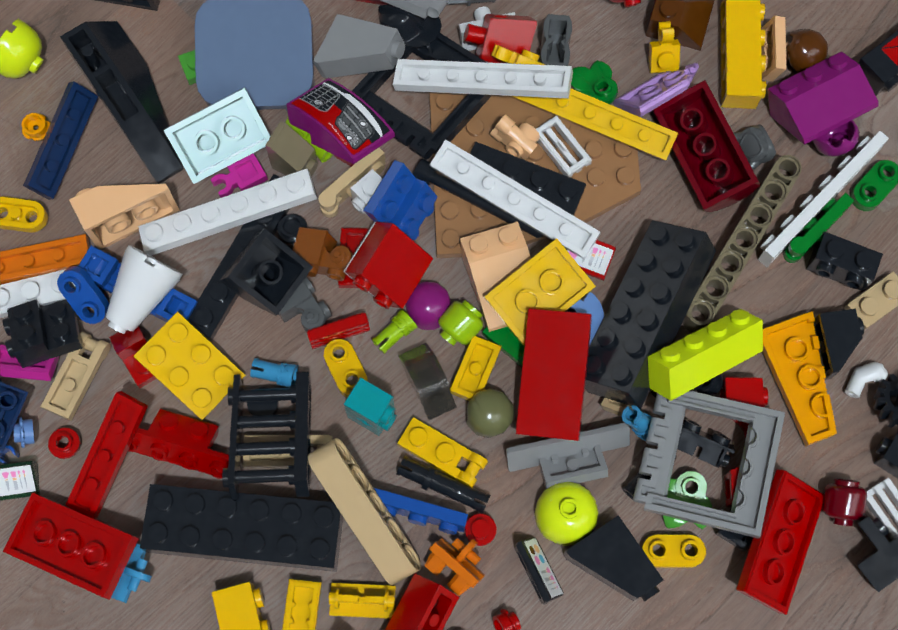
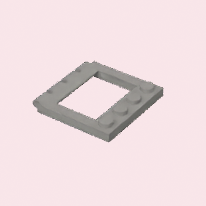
M689 391L672 401L657 393L653 413L665 417L664 419L651 418L646 443L658 446V448H644L639 473L651 476V480L637 478L633 501L645 504L644 511L760 538L785 412L694 391ZM686 409L749 423L731 512L667 497Z

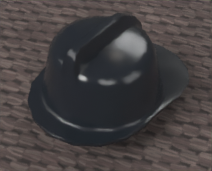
M390 4L378 7L380 25L398 29L407 47L419 48L427 46L435 41L440 34L442 25L439 17L432 18L427 16L424 19Z

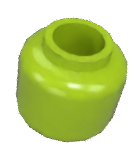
M466 300L462 303L454 301L438 320L439 326L443 329L440 335L453 346L457 342L462 345H468L471 339L483 327V321L481 320L483 314Z

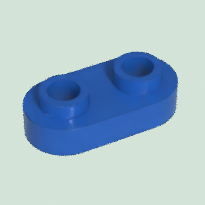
M77 266L69 267L62 272L57 280L58 289L79 318L89 324L101 322L106 316L109 302L91 276L83 268ZM68 282H73L76 288H72ZM87 307H91L94 313H91Z

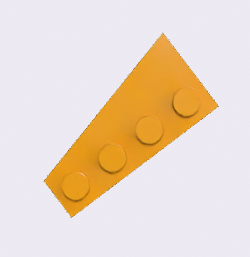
M813 311L763 329L762 352L805 447L837 434L830 395L827 394L825 384V369L821 364L819 354L820 344L815 333Z

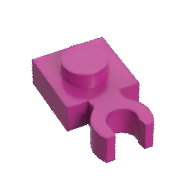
M254 153L227 166L230 172L227 175L217 174L211 178L214 187L221 183L226 184V187L218 192L220 198L231 195L237 187L240 191H243L268 180Z

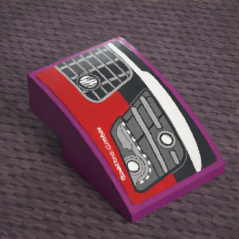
M327 78L286 104L289 123L309 133L311 144L352 164L357 163L395 137L392 128L371 106L355 93L330 78Z

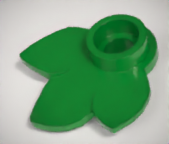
M597 60L590 69L586 67H575L572 69L571 86L574 90L608 104L615 100L618 95V86L612 79V70L608 64Z

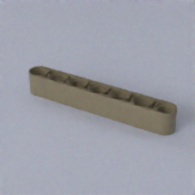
M783 155L778 158L713 264L682 322L685 329L689 332L694 333L704 328L714 319L801 173V163L795 156ZM779 169L788 171L790 176H784ZM765 192L774 194L777 200L769 199ZM751 216H758L763 223H755ZM736 239L746 241L748 248L740 247ZM721 263L730 264L734 268V272L725 271ZM707 287L716 288L720 296H711L707 291ZM692 312H701L705 317V321L699 322L695 320Z

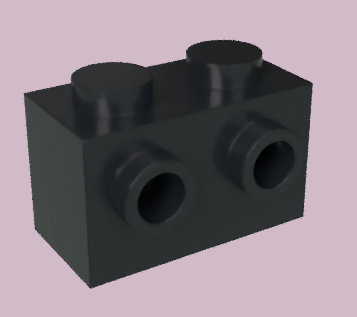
M824 232L814 246L806 270L814 272L821 277L845 284L850 288L864 291L874 281L883 254Z

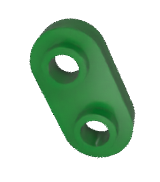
M890 160L877 162L852 190L851 198L855 200L852 204L861 211L874 210L898 184V165ZM883 170L888 171L891 174V177L886 176L883 173ZM865 190L872 192L873 197L867 196Z

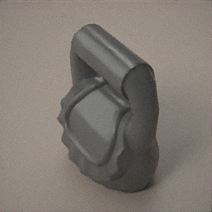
M754 125L742 132L734 133L753 170L761 163H766L776 156L774 145L762 125Z

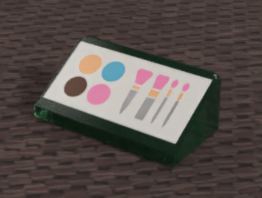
M33 461L0 465V501L30 497L32 492L40 495L38 464Z

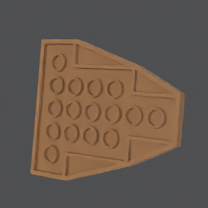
M430 92L431 131L433 133L468 94ZM492 95L451 143L469 154L475 142L509 154L506 151V145L498 142L490 135L491 131L505 114L516 122V126L519 127L521 123H528L535 129L556 115L511 96ZM558 116L592 159L589 166H584L580 172H575L571 177L586 183V188L574 215L576 218L587 223L640 195L641 184L637 149ZM552 126V131L567 147L568 151L572 154L575 160L579 162V157L563 139V137L556 130V128ZM543 132L544 136H545V137L548 139V141L552 144V146L555 148V150L559 153V155L563 158V160L567 163V165H568L569 167H571V165L567 162V160L563 157V155H562V154L559 152V150L555 147V145L552 143V141H551V140L548 138V136ZM536 142L538 146L526 161L562 174L540 144ZM434 185V193L438 196L434 203L437 258L462 257L460 238L509 224ZM522 231L527 245L547 238L546 236L536 238Z

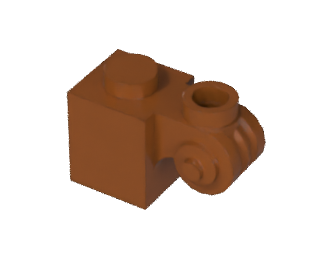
M299 227L293 251L313 266L307 276L316 277L317 274H322L333 280L343 281L345 275H347L343 271L353 257V254L347 247H336L337 241L327 230Z

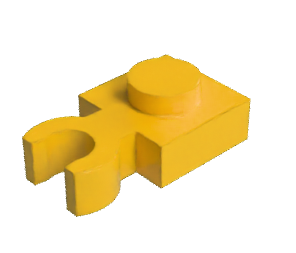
M495 44L491 56L510 64L545 65L538 61L540 55L525 49L520 54Z

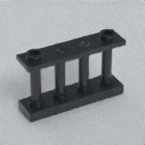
M296 372V384L291 385L290 388L243 390L240 374L234 375L233 387H228V405L232 406L228 468H223L222 473L223 487L229 488L232 500H238L239 484L289 482V485H295L297 497L310 496L308 454L311 451L312 388L309 372ZM291 400V403H296L295 411H290V414L243 416V402ZM290 427L291 430H295V437L289 438V441L241 443L242 429ZM289 454L290 457H294V465H289L288 469L240 471L241 456Z

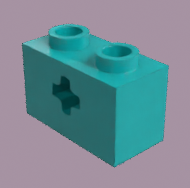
M361 377L344 403L349 419L380 436L383 429L389 431L397 417L394 414L396 408L393 396Z

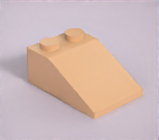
M166 184L96 186L83 189L75 197L69 199L84 231L99 250L138 232V226L180 211Z
M518 222L460 238L462 259L489 332L505 328L507 325L485 300L484 296L531 259Z

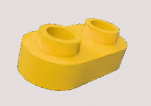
M0 197V215L5 211L8 212L5 218H0V229L34 233L45 227L48 221V214L40 203L32 200ZM37 215V219L34 222H29L31 216Z
M335 339L326 345L324 349L325 362L342 395L348 397L356 385L347 384L348 377L355 376L358 380L361 377L368 381L367 375L352 345L348 341ZM340 349L345 352L341 358L333 356L336 350Z
M652 535L641 546L655 568H693L701 564L706 556V547L703 541L694 535ZM654 545H660L663 548L662 556H656L653 553ZM686 545L694 547V556H688L685 553Z

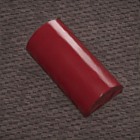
M706 80L687 89L653 110L661 126L678 132L672 148L706 212H714L729 207L746 198L759 187L760 182Z

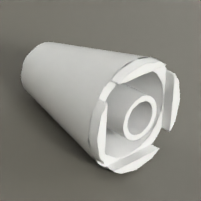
M128 245L122 258L105 316L110 320L108 326L122 334H125L127 330L133 332L180 281L183 274L142 250Z

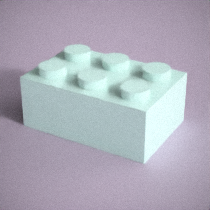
M245 87L164 130L193 184L266 147L265 145L271 137Z

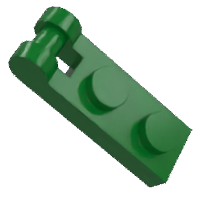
M847 193L838 201L833 197L821 210L825 215L819 221L814 217L803 228L802 231L805 235L791 240L783 252L784 259L789 263L798 262L820 239L824 232H827L848 210L855 200Z

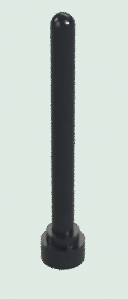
M421 159L415 168L413 175L416 179L424 181L428 185L434 184L509 224L518 222L522 231L536 238L544 236L458 183L437 173L438 171L430 167L431 162Z

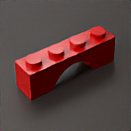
M724 378L723 385L719 391L720 398L764 408L767 406L769 395L767 387H763V378ZM733 420L740 426L746 437L749 423ZM740 466L724 475L726 507H732Z

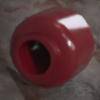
M834 479V483H830L825 487L823 512L825 515L833 518V524L853 526V520H861L865 517L867 491L860 487L859 481Z

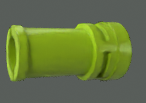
M401 309L391 319V323L371 340L377 346L386 338L387 341L378 348L385 354L403 336L406 337L414 331L417 325Z

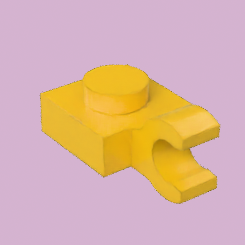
M670 21L659 22L658 41L649 42V70L651 73L679 70L681 44L678 39L674 40V28H671Z

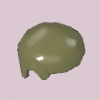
M490 388L477 392L467 405L466 423L477 436L485 438L503 434L513 420L514 409L512 402L499 390Z

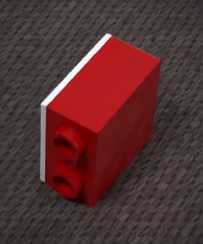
M374 222L343 272L353 279L352 283L357 288L374 296L373 300L379 306L385 309L390 307L403 309L433 258L393 223Z

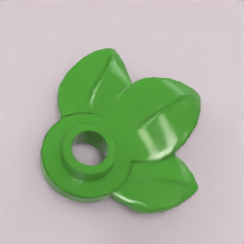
M685 471L678 478L670 479L667 493L668 498L712 508L710 500L705 495L707 492V482L700 473ZM689 481L697 483L695 492L690 493L686 491L685 486ZM663 515L667 528H676L688 522ZM694 523L697 527L701 529H704L706 527L705 525Z

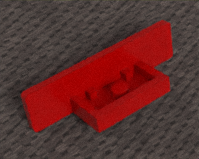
M163 409L158 411L148 430L138 428L128 449V452H136L158 461H166L188 470H196L212 475L219 479H222L223 468H228L229 464L228 454L211 450L218 436L219 426Z

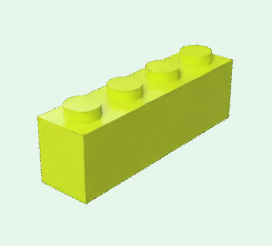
M738 309L648 356L649 388L672 401L763 351V320L750 314L748 311Z

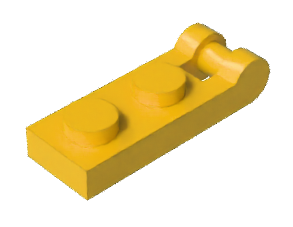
M414 417L397 442V446L456 481L472 488L477 482L475 477L479 470H484L488 463V460L483 456L472 452ZM461 459L469 462L465 471L457 468Z

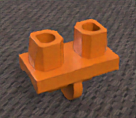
M442 537L429 548L432 553L424 564L425 567L437 576L446 566L450 567L456 574L447 585L457 596L463 594L470 587L474 588L485 576L475 567L481 558L473 551L478 544L474 539L466 545L457 537L450 545Z

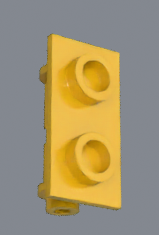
M331 583L329 616L391 619L394 614L396 586Z

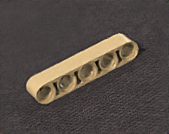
M335 438L309 453L308 462L311 469L384 579L390 585H394L420 571L421 563L418 555L345 444L340 439Z

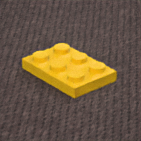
M556 238L485 295L484 298L519 342L524 345L529 308L565 312L596 286Z
M178 311L133 356L200 420H203L228 394V387H233L234 375L240 374L241 380L245 376Z

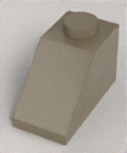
M280 121L265 145L272 169L284 175L308 169L312 177L318 166L315 149L290 126Z

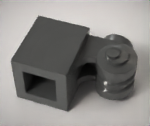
M305 277L279 312V316L284 323L296 315L302 314L301 323L306 332L326 325V320L332 316L323 300L317 303L312 294L316 291L307 277Z

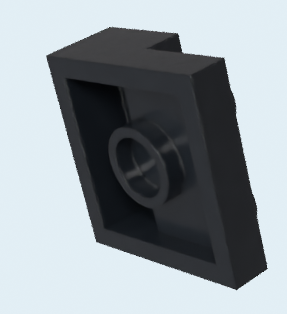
M36 299L8 308V317L2 319L7 335L11 336V339L5 341L8 354L11 358L16 357L22 368L83 348L77 314L66 299L43 307L40 306Z

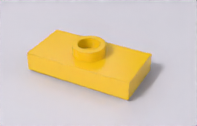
M289 579L282 630H316L322 588L321 582Z

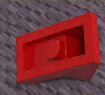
M139 326L133 332L129 330L125 334L117 332L109 337L117 355L122 359L139 388L156 379L133 357L148 342Z

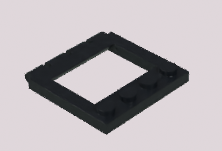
M441 33L435 41L427 46L419 48L405 46L404 54L400 58L407 59L413 52L424 60L487 63ZM396 65L394 69L369 72L352 90L353 93L363 99L386 121L394 131V138L405 146H409V149L425 160L429 159L433 153L437 154L445 139L451 142L492 96L468 94L433 133L376 94L377 90L395 72Z

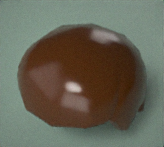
M798 29L790 33L793 40L786 47V50L789 52V63L796 72L800 73L827 58L828 44L820 32L811 29Z

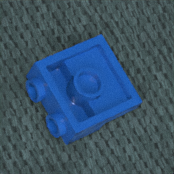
M394 160L363 211L373 222L393 223L414 241L419 236V227L425 217L433 213L434 203L438 196L426 182L416 179L404 163Z

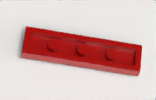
M122 391L115 393L65 506L90 518H98L147 410V404Z

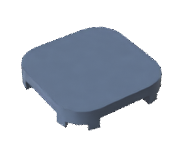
M207 0L202 4L196 13L195 72L198 92L207 105H211L245 87L257 110L286 109L287 111V103L314 87L313 25L309 9L302 0Z

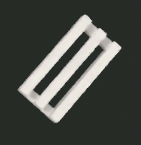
M557 115L536 128L540 135L537 142L563 175L572 177L575 172L578 173L584 166L587 167L591 164L592 159ZM552 126L556 128V130L560 133L563 139L579 157V162L575 160L572 154L568 151L567 147L552 131ZM543 132L548 136V138L552 141V143H553V144L555 145V147L559 150V152L563 155V157L567 160V162L571 165V167H569V166L567 165V163L563 160V158H562V157L559 155V153L555 150V148L552 146V144H551V143L548 141V139L544 136Z
M887 478L867 491L866 505L875 518L878 517L889 531L887 535L891 539L898 532L872 496L874 494L877 495L890 517L898 525V511L883 491V488L897 508L898 490L892 481Z

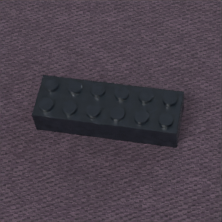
M654 220L651 221L589 347L585 389L588 393L629 406L635 405L642 409L651 390L649 388L648 356L673 343L716 253V249L706 232Z
M150 484L140 549L154 554L337 572L343 516L334 502L239 493L238 500H232L230 492Z

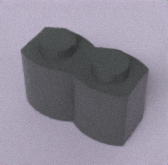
M547 15L541 39V63L545 65L568 66L570 59L569 44L572 34V21L569 16Z

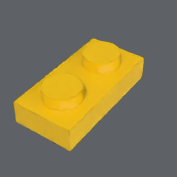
M474 336L470 341L450 388V393L470 401L477 392L484 390L502 346Z

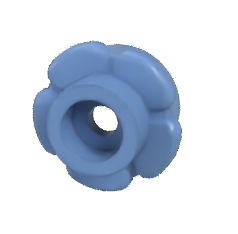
M20 417L19 423L15 424L13 428L14 443L21 442V447L25 448L27 444H34L32 419L22 420V417Z

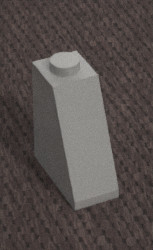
M337 14L313 63L324 78L394 69L398 59L403 56L405 43L396 28Z

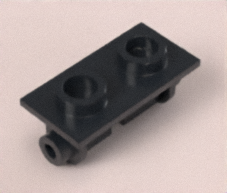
M685 419L677 449L693 456L696 447H702L698 459L717 468L720 465L726 468L731 457L726 454L727 451L735 453L734 445L730 444L731 439L718 432H713V435L701 431V425Z

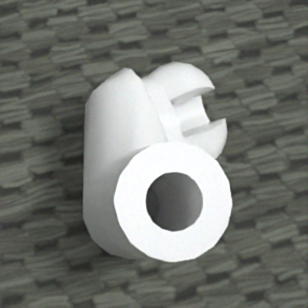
M871 362L854 369L844 392L850 397L859 398L865 383L870 381L881 383L883 379L886 380L888 372L884 365L878 362Z

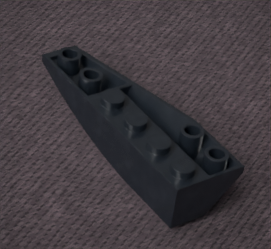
M117 21L84 22L60 36L69 54L156 182L160 184L183 170L182 163L164 132L169 126L148 65Z

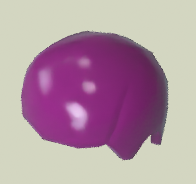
M851 120L814 139L813 142L820 153L826 156H840L853 150L859 140V128Z
M423 281L418 283L405 305L407 314L416 323L418 328L422 330H435L440 327L438 320L451 305V300L447 290L439 283Z

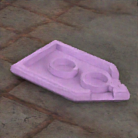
M698 63L686 65L684 70L660 73L615 99L613 102L614 106L642 117L686 91L699 65Z

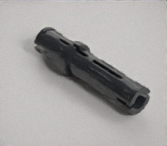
M404 456L401 464L412 469V471L400 466L396 475L422 485L421 488L426 491L428 488L483 514L486 505L475 501V498L488 503L490 494L483 493L437 472V468L433 466L428 468Z

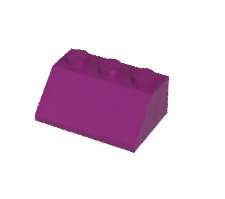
M842 51L768 88L770 116L804 145L879 106V101L860 64Z

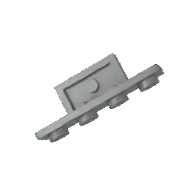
M626 423L581 431L580 441L547 438L533 443L518 444L506 449L508 470L512 472L540 466L546 489L563 482L582 483L608 477V467L602 452L629 446L630 427Z

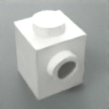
M373 169L350 188L352 195L351 203L361 214L365 213L363 211L382 181V178Z

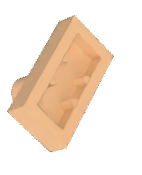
M776 15L761 28L765 29V43L761 49L762 55L766 56L765 71L762 72V80L771 82L787 69L786 60H789V52H787L786 47L791 44L786 42L785 17Z

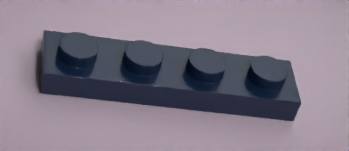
M74 81L68 83L23 184L24 187L48 200L54 199L98 96Z

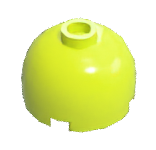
M19 18L12 23L17 28L12 33L6 30L0 38V75L12 79L21 78L29 71L36 73L44 60L40 57L42 51L40 37L34 29Z
M563 482L543 491L537 500L534 516L537 528L546 539L563 546L577 544L592 533L597 525L598 509L596 500L588 489L579 483Z

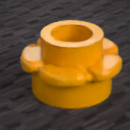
M30 113L22 120V134L27 139L41 141L46 135L50 122L46 121V117L42 114Z

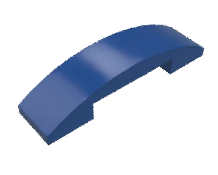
M91 245L78 267L87 271L97 286L112 294L121 263L118 259ZM173 288L152 310L150 315L168 322L178 311L188 320L198 301Z

